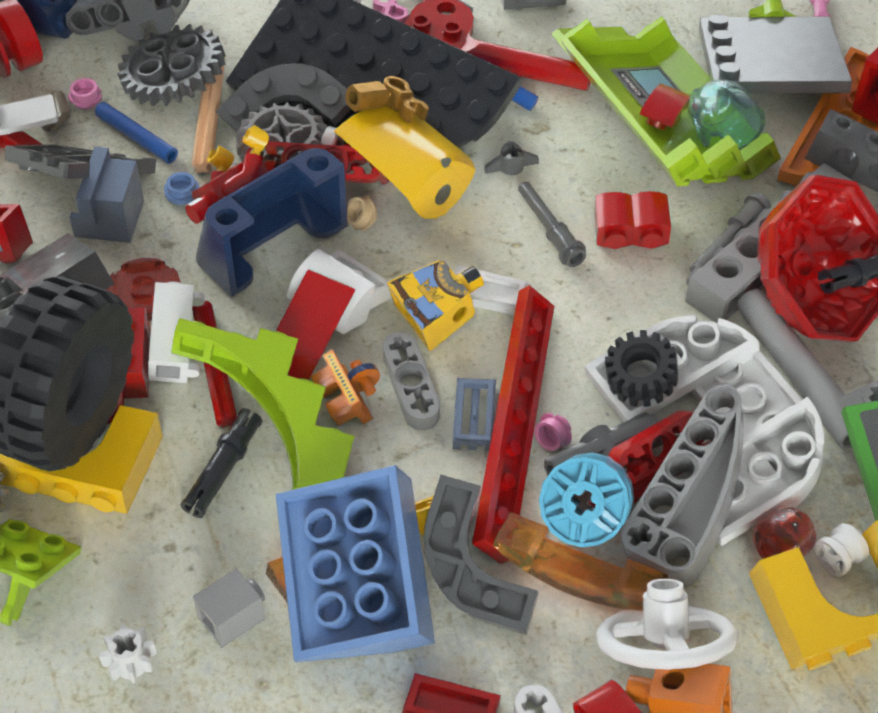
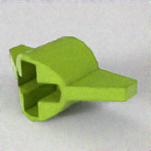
M767 0L763 5L752 8L748 12L749 17H796L784 9L781 0Z

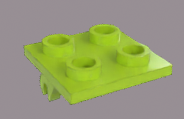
M8 519L1 524L0 572L12 576L7 602L0 616L1 623L11 626L12 619L18 621L30 589L38 587L80 555L82 546L66 541L60 535L48 534L30 527L24 521Z

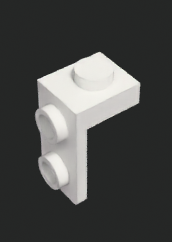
M51 94L0 106V135L58 122L57 111Z

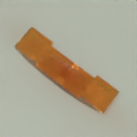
M510 512L494 540L493 546L501 554L535 578L570 595L609 607L643 611V594L647 592V584L657 579H668V574L630 559L627 560L623 569L547 538L549 532L547 526Z

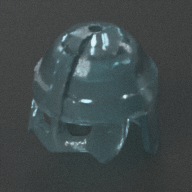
M719 79L709 81L700 88L694 89L689 97L688 114L698 138L705 147L709 146L711 137L720 136L723 139L729 135L735 141L739 150H741L758 138L764 129L766 119L763 110L750 97L747 90L736 81Z

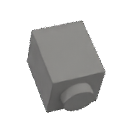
M237 568L193 596L198 619L221 648L265 620L262 606L265 596L262 589L254 579L246 580Z

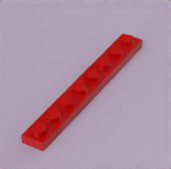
M530 285L518 292L472 539V545L499 564L513 560L555 307Z

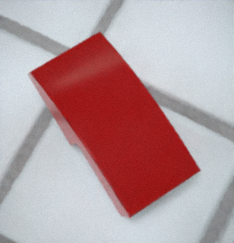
M661 83L653 90L644 103L640 115L647 117L646 123L661 130H665L667 126L672 128L677 125L682 111L688 108L692 96Z

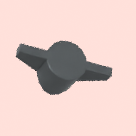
M508 141L501 148L500 155L484 165V171L486 174L502 171L506 175H517L523 171L524 166L539 164V157L536 154L523 150L515 142Z

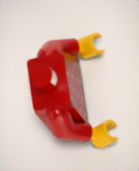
M255 125L248 128L242 142L250 146L252 150L250 153H245L244 161L231 168L234 155L230 151L219 145L217 151L212 149L209 152L207 162L215 166L216 171L211 173V180L191 192L194 201L187 204L185 210L192 222L195 224L204 221L205 214L211 205L269 172L263 162V157L260 156V153L269 141L266 131Z

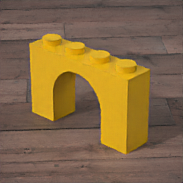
M120 405L102 442L93 451L80 457L79 462L73 466L66 467V469L56 471L41 470L0 454V472L5 474L0 484L17 488L27 494L40 493L53 496L65 503L78 502L91 505L103 512L116 511L128 514L163 438L158 413Z
M877 520L862 536L867 542L869 553L878 569ZM799 547L760 560L748 573L791 669L805 664L809 671L820 668L833 661L831 655L844 650L848 657L859 654L872 647L870 641L878 639V613L870 616H853L839 611L828 603L817 588Z

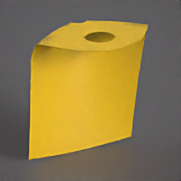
M386 106L363 110L350 117L334 130L338 136L390 180L405 195L418 215L424 219H437L445 215L462 197L476 170L467 154L427 122L414 115L412 122L408 123L400 117V111L395 112L392 108ZM450 158V164L444 168L441 159ZM444 185H450V195L444 203L437 205L435 198L438 191Z

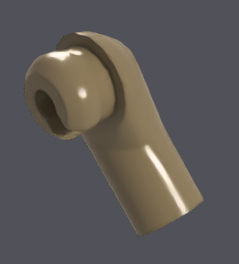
M62 91L50 93L54 99L58 122L41 126L44 131H56L70 118L69 106Z

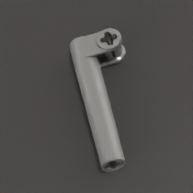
M753 289L746 292L738 300L737 309L803 398L808 396L814 404L822 424L842 449L851 448L852 445L841 411L845 406L878 401V381L871 382L845 395L795 331L785 322L784 318L775 313V309L771 306V301L763 291Z

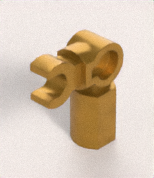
M395 76L386 77L383 84L380 81L352 84L348 87L345 95L346 104L354 112L386 106L392 108L395 112L400 111V117L408 123L412 122L414 115L422 121L425 120L429 110L426 103L414 98L413 92L409 89V84L404 79Z

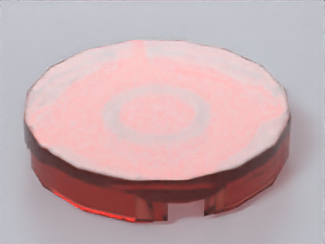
M139 258L122 264L121 270L115 275L113 272L110 277L115 284L106 290L118 295L128 308L145 307L148 321H151L155 282L167 283L174 281L181 283L177 270L166 266L165 261L157 258Z

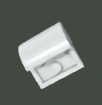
M321 249L310 254L299 266L290 282L286 296L290 300L293 299L307 270L356 289L335 329L342 334L367 322L370 309L391 299L387 285L388 280L340 250L328 255Z

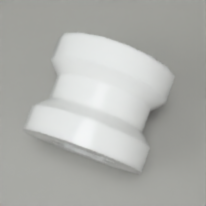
M842 523L832 530L831 537H823L815 543L814 553L825 570L834 576L842 577L851 570L852 563H860L868 557L869 547L857 529L849 524Z

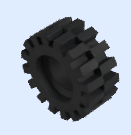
M640 330V337H634L633 331L626 333L627 341L618 337L615 340L616 348L610 345L607 350L608 356H605L607 380L613 395L617 393L618 400L623 403L629 397L630 406L637 407L638 400H643L644 407L651 406L650 399L653 398L657 404L663 402V393L669 397L673 393V386H677L678 364L675 348H671L670 341L666 337L661 341L659 333L653 332L651 338H649L647 330ZM640 360L651 361L657 365L656 371L645 377L632 376L626 370L630 364Z

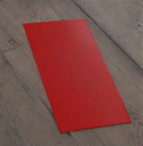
M307 270L276 331L282 332L287 336L298 338L288 376L298 379H310L356 289Z

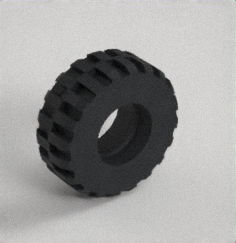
M55 276L33 284L28 288V292L25 295H20L14 302L12 310L8 315H5L0 323V454L41 470L56 471L73 466L79 462L81 456L86 455L93 448L94 442L103 434L111 415L113 416L118 405L117 401L121 391L124 389L128 367L132 359L131 348L134 343V332L131 325L133 320L128 312V307L118 295L70 277Z

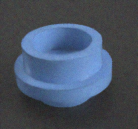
M174 173L167 179L164 186L165 197L173 204H189L194 201L191 192L199 188V183L189 173Z

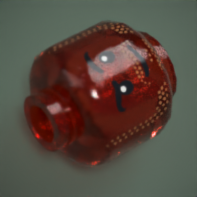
M781 506L774 509L758 522L753 530L752 538L755 549L762 559L798 547L803 557H805L815 546L816 532L812 520L806 513L792 506Z

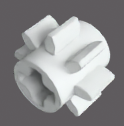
M122 625L120 630L116 631L112 636H104L108 650L99 653L102 667H109V673L113 681L122 677L130 679L132 683H135L136 678L144 672L151 673L153 671L149 657L155 656L157 651L154 641H147L143 627L135 631Z

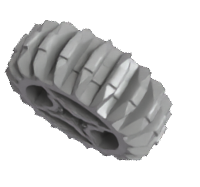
M274 102L270 108L260 106L259 113L249 112L248 119L241 120V126L237 130L236 135L237 155L241 162L244 161L245 153L250 146L244 144L242 140L248 128L253 125L266 131L269 141L323 145L321 140L327 125L324 124L322 116L314 113L313 108L305 110L302 104L293 107L287 102L284 106H277ZM263 150L261 154L263 162L265 163L268 160L277 161L280 166L282 164L281 156L283 150H279L280 158L270 157L266 150ZM299 151V152L293 153V154L290 156L289 160L292 159L293 157L299 155V154L302 153V152Z

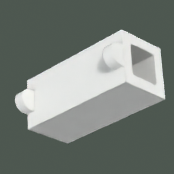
M174 281L167 283L155 282L148 362L149 381L187 383V377L193 378L200 374V366L198 364L188 363L189 358L171 353L174 332L179 318L191 321L192 306H202L204 304V294L193 291L194 285Z

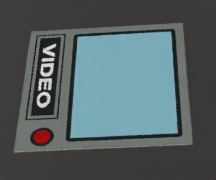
M660 66L610 69L642 107L653 90L661 83L681 91Z

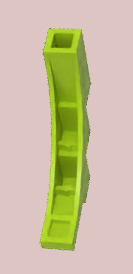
M179 318L174 332L171 353L214 366L239 383L258 401L277 428L286 448L291 468L292 490L344 478L354 436L343 433L336 428H325L315 425L326 386L315 384L308 379L288 376L298 338L287 336L279 331L260 328L255 340L237 332H228L207 326L202 322Z

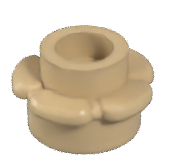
M354 197L347 203V223L355 230L365 231L375 223L377 209L370 197Z

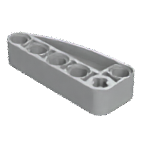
M725 384L716 385L705 393L622 528L621 541L629 563L657 579L678 580L683 583V587L694 584L711 556L724 527L734 498L743 452V412L740 394L734 387ZM723 407L731 408L726 413L716 412V410ZM707 439L712 441L706 446L696 445L700 440ZM681 472L692 473L687 479L680 480L675 478ZM662 505L672 507L666 513L659 514L654 512L657 507ZM677 557L689 559L685 565L680 567L670 565V562Z

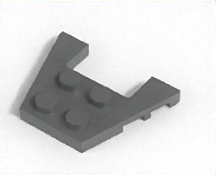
M56 144L5 146L4 160L19 164V169L41 171L47 173V175L65 179L89 178V160L93 150ZM110 154L111 159L136 161L139 174L155 173L156 159L145 157L143 159L127 158L124 154Z

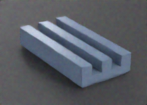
M457 378L453 449L460 450L461 445H469L468 450H476L477 446H485L484 451H489L494 426L496 380ZM465 388H472L469 434H462ZM480 389H488L485 435H477Z

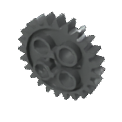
M188 24L183 30H180L179 25H175L169 33L156 35L150 32V39L138 40L140 44L138 47L129 46L130 54L121 56L123 62L118 64L120 72L117 75L125 94H129L131 100L138 98L140 104H144L149 100L151 106H155L160 100H163L164 105L168 106L171 99H176L178 103H181L185 95L194 98V91L200 90L205 92L206 87L204 84L215 83L214 75H221L223 73L221 67L226 65L224 59L226 55L218 35L214 36L211 29L204 32L203 26L200 25L193 30L192 25Z

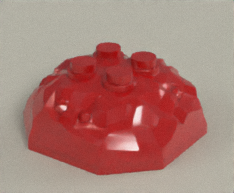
M813 175L799 184L788 196L779 202L759 229L757 261L761 265L760 280L767 291L766 297L771 301V306L775 309V313L781 315L790 327L795 328L802 335L811 339L858 342L878 316V278L869 280L866 285L852 288L849 286L827 294L821 290L819 284L832 281L833 279L828 278L818 281V273L823 269L843 265L845 260L863 259L877 255L878 213L856 181Z

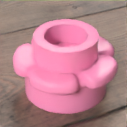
M78 79L71 84L68 99L70 103H75V106L78 108L91 109L101 101V89L92 79Z
M546 413L540 418L541 422L535 427V437L544 449L555 451L571 443V426L564 417Z

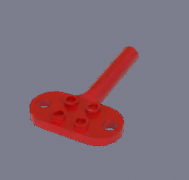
M425 0L414 7L405 22L408 26L520 77L583 91L589 90L590 80L572 60L471 38L474 16L471 9L463 2L457 0ZM443 12H449V13H452V14H448V15H447V14H441V13H443Z

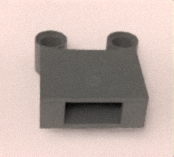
M67 233L0 275V323L5 315L10 313L14 302L20 295H25L30 286L43 281V279L55 276L70 277L104 290L115 283L97 253Z

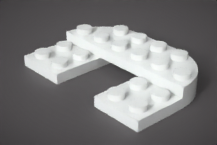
M687 315L667 319L646 329L649 338H651L653 332L660 334L661 341L665 337L670 341L671 348H675L678 364L677 386H673V393L669 397L663 393L664 401L657 404L654 398L650 399L651 406L644 407L643 400H638L637 407L630 406L629 397L623 403L618 400L617 393L613 395L608 384L605 367V356H608V352L585 365L586 375L623 422L645 412L654 414L689 392L700 403L705 393L716 385H730L738 391L741 398L744 420L743 452L734 498L717 541L721 547L787 506V509L793 510L806 499L816 485L822 469L824 451V430L818 411L808 396L802 399L761 353L759 341L737 324L721 318L718 319V323L697 320V315ZM640 360L630 364L626 371L635 377H645L654 373L657 365L651 361ZM723 407L716 410V412L726 413L731 408ZM683 472L675 478L680 480L687 479L692 473Z

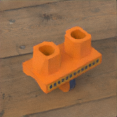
M333 349L324 354L323 357L327 365L310 377L315 384L326 386L323 398L339 389L342 391V394L325 403L332 419L338 426L355 417H358L363 425L374 419L360 392L364 391L366 396H371L376 392L374 385L380 379L378 368L372 363L362 364L360 360H355L350 364L352 370L348 372L345 365L340 363Z

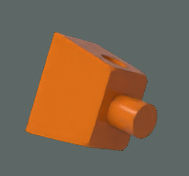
M705 664L694 668L655 669L653 679L631 674L627 682L626 693L634 703L649 706V713H732L731 667Z

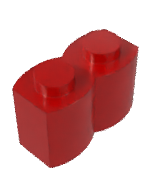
M655 191L640 192L633 195L622 192H606L595 196L596 245L619 249L630 245L657 248L669 244L671 221L667 194Z

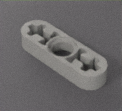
M406 332L392 333L383 342V360L405 421L410 427L417 430L430 429L439 421L440 402L416 339L411 334ZM401 348L403 352H406V361L401 363L400 354L395 349ZM406 375H416L422 381L417 385L408 386L400 380ZM421 398L423 409L428 411L427 413L421 414V411L416 409V399Z

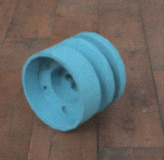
M593 452L575 455L553 468L544 480L539 496L541 517L550 532L564 543L578 547L601 545L614 537L630 516L634 502L632 481L623 466L609 456ZM587 490L592 493L590 500L596 506H589L583 511L579 508L580 501L575 498V495L581 496Z

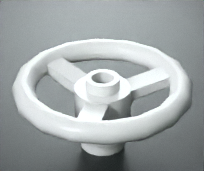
M657 579L647 584V592L643 594V606L620 611L603 620L596 631L595 637L600 650L618 662L640 668L670 670L694 668L718 661L734 650L739 639V633L730 619L712 610L689 606L688 594L683 591L682 582L674 579ZM710 628L720 635L719 639L712 643L689 649L685 642L689 638V630ZM644 635L645 639L653 642L655 647L667 649V651L640 649L625 645L615 638Z

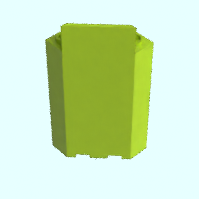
M662 16L647 25L635 36H629L622 26L593 27L588 18L573 28H558L551 33L677 187L688 186L691 182L690 180L702 179L705 184L727 182L728 177L740 176L742 180L754 179L781 159L774 140L767 132L761 134L726 94H713L709 75L672 35ZM660 66L682 92L692 96L691 103L693 105H689L686 110L682 111L679 121L674 127L667 126L665 130L655 128L646 123L647 117L640 115L642 106L610 69Z

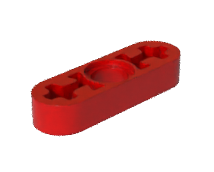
M677 411L615 446L608 456L623 466V468L626 465V473L632 483L643 480L658 471L679 435L674 433L680 434L694 412ZM659 435L663 440V450L658 457H655L652 452V443ZM705 439L698 441L696 445L700 446ZM628 457H633V458H639V457H640V459H641V460H639V459H634L633 461H631V462L628 463Z

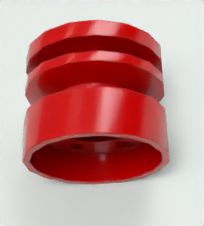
M4 0L0 2V76L4 79L11 75L10 62L20 72L43 62V53L36 31L17 0Z

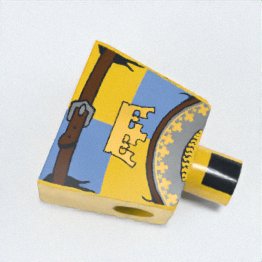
M438 260L387 282L393 304L426 348L431 351L474 316L475 310L470 293L482 287L484 281L474 266L455 275L445 261Z

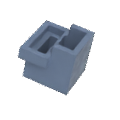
M94 147L89 160V178H83L76 196L79 213L71 212L69 217L74 237L131 243L144 203L137 162L111 159L109 148Z

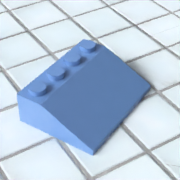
M394 465L276 494L295 662L394 653L435 644L412 479Z

